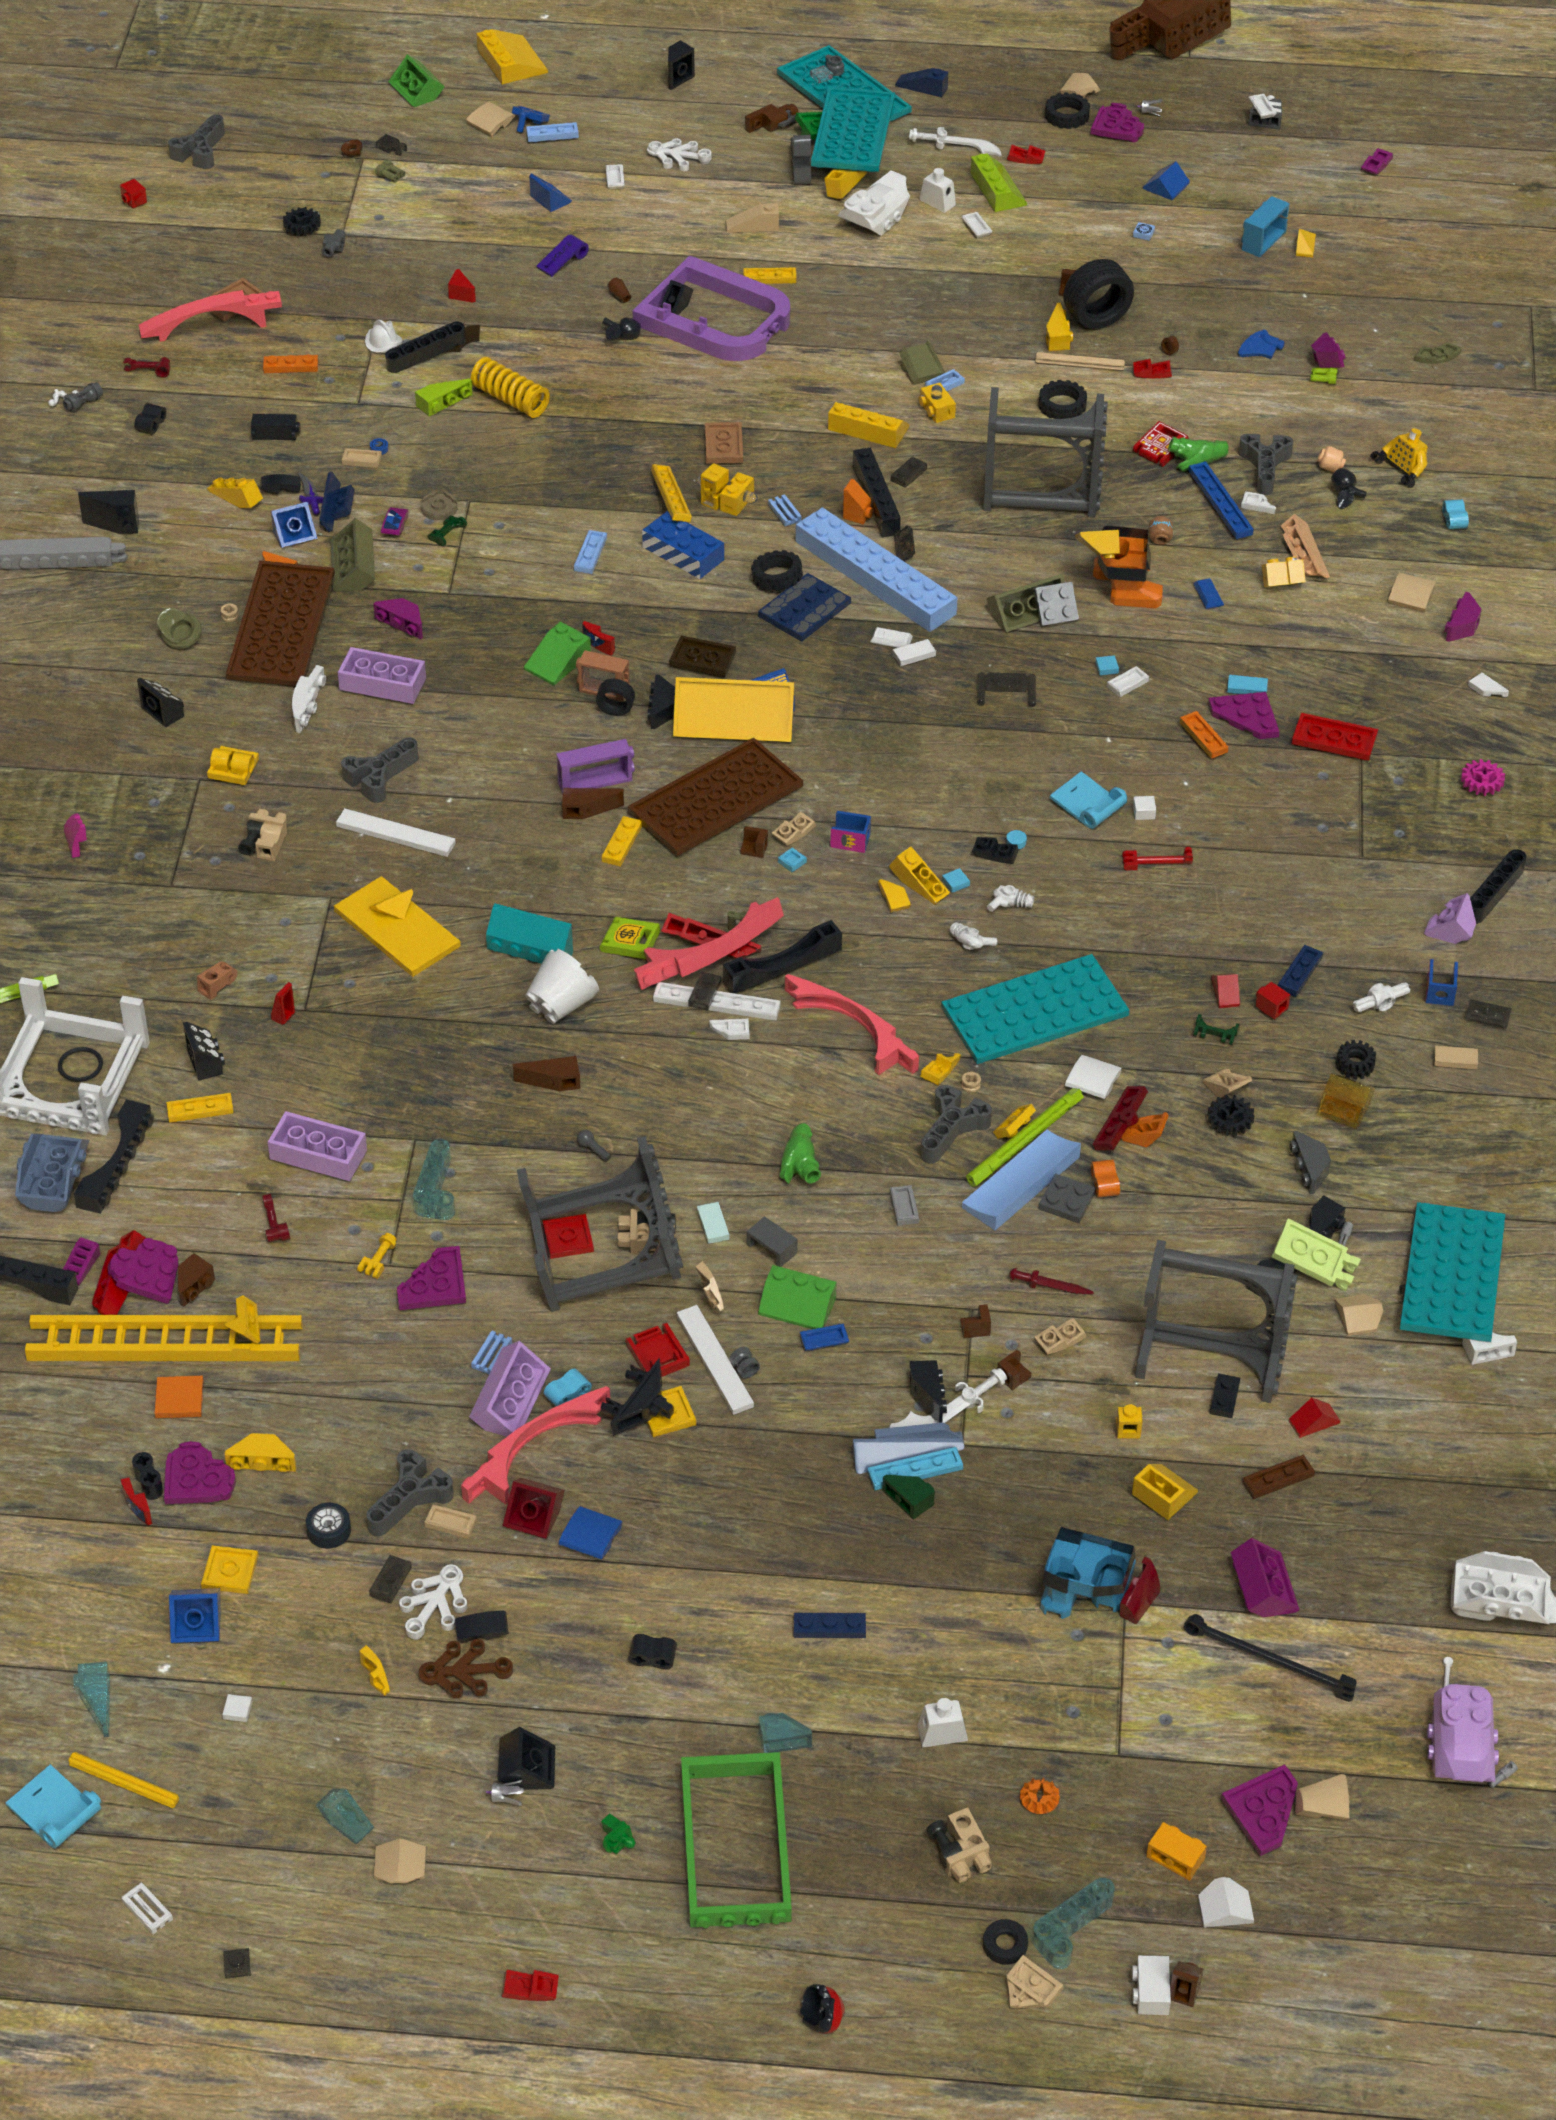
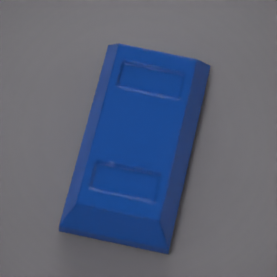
M1210 578L1193 583L1206 609L1224 606Z
M844 1323L800 1332L805 1351L843 1345L849 1342Z

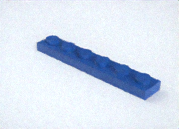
M1207 462L1189 465V473L1235 539L1253 535V527Z

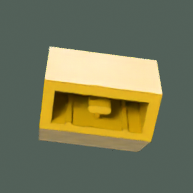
M1148 1464L1134 1477L1132 1495L1167 1520L1198 1493V1489L1163 1464Z

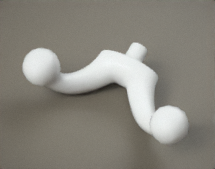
M55 389L53 399L48 402L49 406L57 405L59 398L67 394L64 391Z

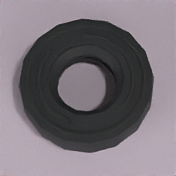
M1010 1919L997 1920L992 1922L985 1930L983 1935L984 1951L996 1963L1002 1965L1016 1963L1022 1955L1025 1956L1028 1934L1024 1927L1016 1921ZM1002 1934L1011 1935L1015 1940V1945L1011 1949H1002L996 1944L997 1937Z

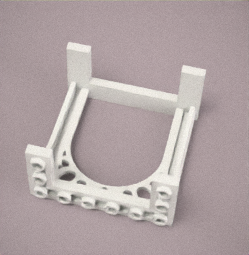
M21 977L18 984L26 1020L0 1069V1116L107 1136L109 1131L108 1118L141 1048L147 1049L150 1043L143 999L122 996L120 1007L123 1024L47 1010L42 981ZM43 1030L122 1044L101 1086L80 1083L78 1088L80 1100L68 1103L43 1101L33 1096L26 1089L22 1077L24 1068ZM17 1094L24 1095L22 1099L13 1098L12 1096Z

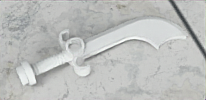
M944 127L937 128L936 134L919 133L917 128L910 129L909 140H912V142H916V139L936 141V147L939 149H943L946 143L973 146L981 154L988 153L998 157L1002 156L1000 149L993 143L982 139L947 136V131L944 130Z
M1000 1368L991 1370V1377L976 1388L968 1387L964 1382L957 1383L955 1391L963 1389L962 1394L947 1404V1413L943 1414V1423L963 1409L973 1408L976 1404L980 1405L977 1406V1412H982L984 1408L983 1400L979 1396L995 1384L998 1386L1005 1384L1007 1376ZM910 1411L904 1420L891 1423L890 1428L938 1423V1421L932 1415L920 1416Z

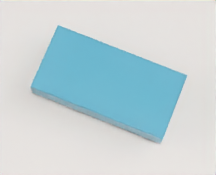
M1229 675L1227 693H1267L1268 678Z

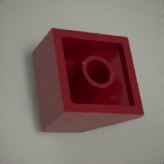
M525 1478L514 1480L503 1526L547 1539L559 1515L565 1490Z

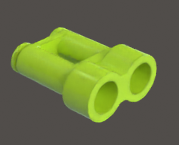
M1312 368L1311 381L1336 384L1338 368Z

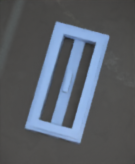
M953 369L926 381L925 387L941 383L945 390L949 391L964 384L965 378Z
M785 494L781 495V499L775 497L774 501L772 499L768 500L769 507L784 526L802 521V516Z
M491 1331L472 1361V1368L490 1374L501 1349L512 1344V1338L507 1337L506 1339L503 1334L498 1336L495 1331ZM500 1343H502V1347L493 1359L489 1368H487V1364L489 1363L490 1359H492V1357L494 1356L495 1351L499 1347Z

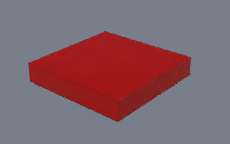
M586 1214L543 1221L550 1259L594 1252Z

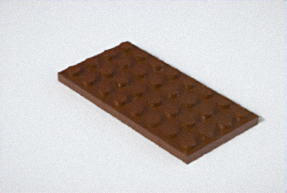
M259 561L227 667L226 679L296 686L301 676L306 677L334 579V568Z
M753 737L629 805L628 813L635 819L640 820L650 833L676 856H679L803 787V780Z

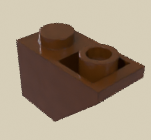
M195 1253L178 1266V1293L180 1305L183 1307L190 1301L195 1300L198 1294L205 1288L210 1287L215 1281L213 1266Z

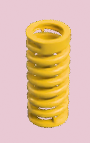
M490 357L481 358L471 372L470 378L474 387L489 393L491 396L518 409L531 418L540 416L549 403L550 393L547 388L540 384H535L532 380H527L525 376H520L519 373L513 372L502 364H498L497 361L492 360ZM484 363H486V364L484 365V367L482 368L481 372H479L480 367H481ZM541 402L539 407L533 410L538 405V403Z

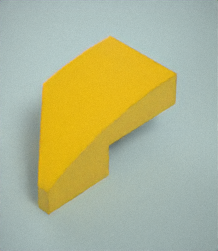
M883 879L878 880V885L883 898H886L890 913L910 908L911 904L904 887Z
M954 1053L953 1057L936 1054V1059L921 1070L920 1077L936 1085L941 1084L955 1068L961 1054Z
M365 1645L359 1651L361 1665L370 1672V1684L385 1696L390 1692L384 1668L377 1655Z

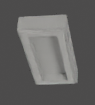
M912 1185L891 1187L890 1195L897 1226L919 1223Z

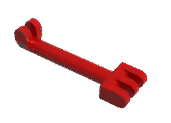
M1191 847L1184 848L1183 856H1137V850L1122 852L1123 866L1126 871L1138 870V864H1192L1193 862Z

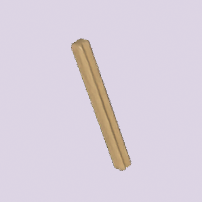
M1037 352L1036 362L1044 364L1121 371L1124 370L1125 361L1120 359Z

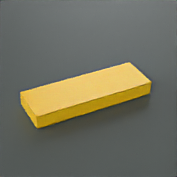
M743 268V276L764 284L796 283V268Z
M231 1093L166 1102L169 1123L234 1113Z

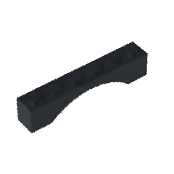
M871 447L853 450V470L857 479L864 483L871 498L877 527L882 538L900 535L901 517Z
M830 920L813 927L801 940L777 954L763 958L739 957L723 964V982L731 993L736 994L841 951L842 932Z
M125 1100L118 1113L121 1130L119 1145L112 1157L101 1168L82 1178L74 1192L76 1208L101 1214L104 1207L109 1205L111 1194L114 1190H117L119 1180L122 1174L126 1173L131 1158L135 1157L139 1143L143 1142L147 1128L152 1126L154 1116L151 1114L150 1105Z
M1323 1195L1311 1208L1310 1229L1331 1239L1334 1231L1341 1229L1346 1221V1218H1344L1346 1208ZM1274 1258L1262 1260L1257 1264L1281 1270L1285 1268V1263ZM1246 1286V1289L1258 1295L1253 1289Z
M0 1255V1280L26 1287L48 1301L71 1305L78 1291L75 1272Z

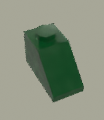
M883 1476L882 1491L913 1520L934 1506V1488L920 1477Z

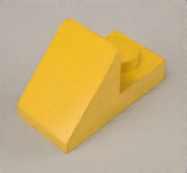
M242 1295L236 1298V1315L238 1318L225 1323L224 1326L257 1344L260 1342L257 1304Z

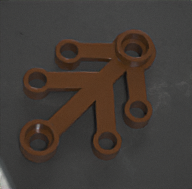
M474 1639L470 1644L471 1649L453 1666H445L452 1658L458 1657L461 1654L460 1643L450 1641L446 1645V1651L435 1662H426L421 1665L418 1674L423 1683L426 1685L438 1684L448 1691L452 1698H460L463 1695V1685L458 1681H449L446 1678L448 1676L457 1678L471 1688L476 1696H484L488 1691L487 1682L482 1679L476 1680L470 1675L494 1673L499 1679H507L513 1674V1663L506 1657H500L494 1663L470 1664L477 1656L485 1652L484 1641ZM481 1646V1648L475 1649L474 1647ZM457 1648V1650L451 1651L450 1649ZM478 1686L484 1687L481 1690L477 1689ZM454 1688L460 1689L456 1692L452 1691Z

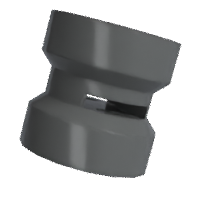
M740 1347L730 1355L729 1360L737 1368L741 1378H750L759 1371L760 1364L756 1358H752V1353L748 1347Z

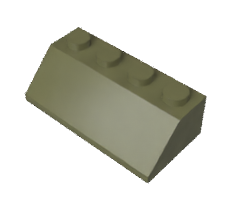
M354 518L330 540L331 565L335 569L332 585L335 592L363 590L375 580L372 529Z
M1063 574L988 597L987 602L992 617L1005 633L1039 622L1034 588L1065 583Z

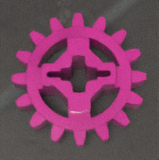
M1480 759L1478 763L1472 760V764L1467 763L1465 768L1462 769L1461 782H1464L1463 787H1469V792L1476 791V795L1483 793L1486 796L1487 792L1494 795L1495 791L1500 792L1501 787L1504 786L1505 773H1502L1503 768H1497V763L1490 764V760L1483 762Z

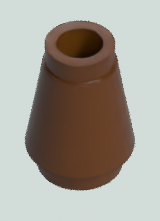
M616 277L609 281L608 288L610 293L623 301V303L630 301L632 296L622 279Z

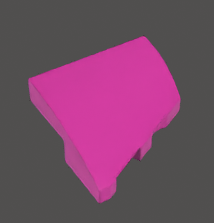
M77 813L73 814L64 825V833L72 858L80 857L79 842L87 840L85 824H83L80 815Z

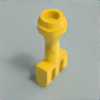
M390 1233L381 1235L379 1238L381 1245L372 1259L364 1256L357 1267V1271L362 1273L365 1270V1274L368 1276L373 1272L372 1277L378 1279L385 1269L384 1264L380 1263L388 1249L395 1248L396 1237Z

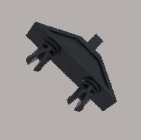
M660 1357L648 1372L634 1365H630L631 1371L626 1370L625 1378L640 1384L625 1404L622 1405L606 1397V1403L602 1402L601 1411L615 1416L611 1421L613 1436L650 1421L653 1416L659 1415L670 1419L674 1414L673 1405L662 1396Z

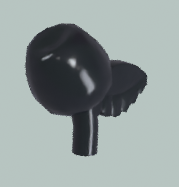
M604 318L602 324L608 327L605 332L608 340H617L619 338L634 340L639 337L640 323L632 318H622L619 324L608 318Z
M1340 468L1332 474L1331 482L1339 493L1337 504L1340 509L1351 505L1354 501V495L1365 499L1367 492L1355 487L1357 479L1351 471Z

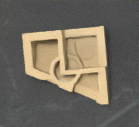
M1340 1774L1297 1789L1295 1814L1313 1818L1323 1816L1340 1820L1349 1819V1792L1346 1775Z

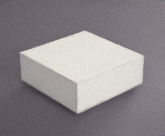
M228 1694L222 1714L223 1719L247 1722L253 1702L252 1697Z

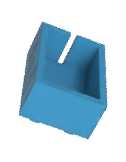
M1271 196L1249 218H1246L1243 223L1244 234L1241 239L1242 251L1261 257L1282 237L1287 230L1288 219L1286 218L1288 217L1290 203Z

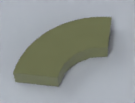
M1448 342L1437 347L1422 346L1415 355L1414 361L1427 364L1444 363L1456 358L1461 353L1462 347Z

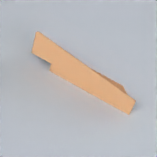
M1296 514L1292 515L1281 525V528L1285 531L1283 537L1293 557L1297 556V560L1303 559L1306 576L1329 578V573L1308 524Z

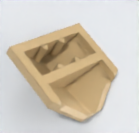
M1227 1068L1203 1079V1083L1216 1097L1220 1098L1229 1095L1252 1081L1251 1076L1247 1077L1232 1073Z
M1365 1294L1335 1299L1334 1302L1347 1336L1377 1331L1383 1314L1380 1300Z
M401 1838L376 1846L374 1879H380L388 1883H408L416 1879H424L426 1846Z

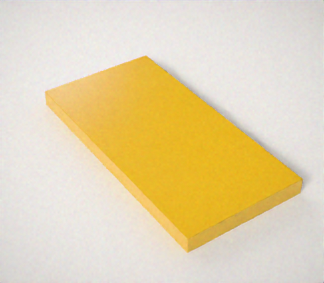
M676 677L673 737L750 740L754 737L757 741L792 742L794 682Z
M382 876L334 905L335 913L412 977L461 947L459 939L413 901H410L404 920L372 911L370 906L401 893Z

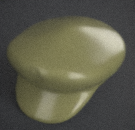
M166 608L157 618L162 640L172 648H188L195 644L201 635V624L191 614L183 613L175 608Z

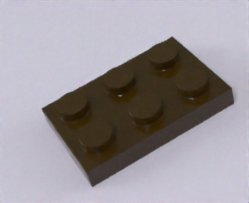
M681 635L670 657L669 666L725 677L736 654V646Z

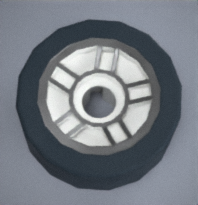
M331 1502L321 1503L313 1507L307 1514L305 1520L307 1536L311 1543L317 1547L325 1549L336 1548L344 1544L351 1533L350 1517L343 1506Z

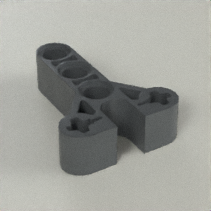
M217 114L212 115L194 134L181 138H171L168 141L170 158L184 163L188 157L192 156L193 166L202 169L214 167L212 147L225 134L223 117Z
M793 135L791 137V155L794 185L811 184V136Z
M1243 434L1240 437L1239 455L1248 459L1257 467L1258 493L1269 495L1273 492L1275 467L1282 461L1289 460L1292 456L1294 441L1291 437L1273 435L1272 445L1269 446L1261 444L1260 434Z
M404 738L375 757L356 758L354 756H347L341 761L343 780L352 787L361 783L363 796L373 803L383 802L386 799L387 781L418 761V743L416 739Z
M948 1085L937 1087L935 1090V1109L939 1112L940 1117L921 1141V1159L925 1163H936L959 1134L973 1130H987L991 1126L992 1107L990 1104L974 1098L969 1106L960 1108L962 1091Z
M410 1449L401 1451L397 1456L399 1481L367 1511V1525L370 1534L383 1536L417 1505L434 1502L440 1504L449 1503L454 1497L452 1477L440 1468H436L428 1477L422 1478L427 1473L426 1459Z

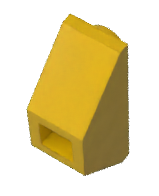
M251 1433L225 1451L226 1465L230 1466L231 1469L272 1470L280 1472H296L297 1469L295 1454L275 1434Z

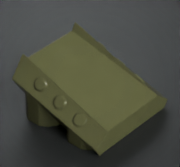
M928 341L925 344L909 348L904 347L899 353L902 359L901 368L904 372H908L909 380L914 385L924 383L945 373L933 346Z

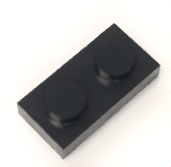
M1218 1373L1210 1409L1211 1415L1233 1418L1240 1377Z

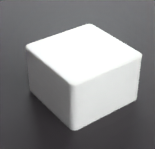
M1154 796L1134 797L1133 810L1135 820L1155 819L1156 805Z

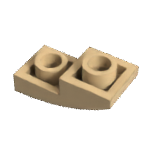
M800 812L790 822L785 820L772 832V836L785 845H789L808 834L816 827V823Z
M1071 1318L1057 1328L1053 1325L1034 1338L1048 1355L1080 1342L1086 1338V1333L1075 1319Z

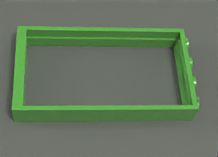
M780 1752L681 1757L690 1927H732L743 1924L756 1926L761 1923L779 1924L780 1922H792ZM773 1774L783 1903L697 1907L690 1779Z

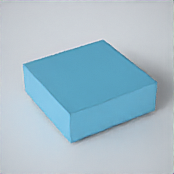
M1115 655L1096 657L1095 663L1099 675L1119 673Z
M792 847L778 857V863L793 873L807 863V857Z
M960 868L942 875V881L952 893L970 886V880Z

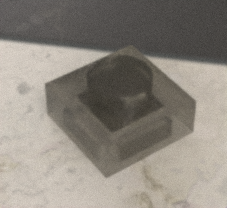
M249 1948L223 1951L225 1979L251 1976Z

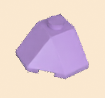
M1466 893L1451 899L1445 904L1447 908L1439 916L1435 914L1429 919L1424 932L1426 936L1454 944L1467 941L1472 937L1476 921L1470 896Z

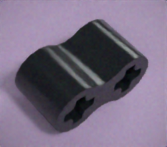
M146 403L143 411L135 418V429L154 434L159 424L165 420L166 408Z
M138 1453L132 1459L135 1478L141 1483L142 1493H145L146 1499H158L163 1494L160 1473L155 1470L153 1457L149 1453Z
M636 1634L632 1638L628 1660L636 1666L648 1665L663 1670L673 1667L677 1642L667 1637L653 1638L645 1634Z

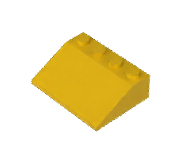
M494 29L476 33L477 50L502 85L548 73V69L523 35Z

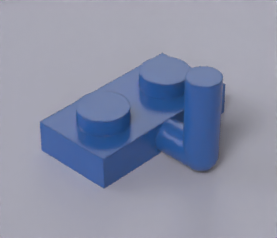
M513 106L512 113L518 115L517 118H519L516 130L518 132H523L527 118L532 119V122L536 124L549 121L550 115L524 106Z

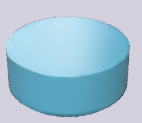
M1013 830L1007 834L1006 844H1017L1018 849L1026 846L1027 836L1024 832Z

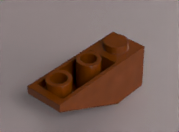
M563 788V819H586L624 806V788Z
M576 1056L513 1064V1078L515 1082L559 1092L581 1089Z

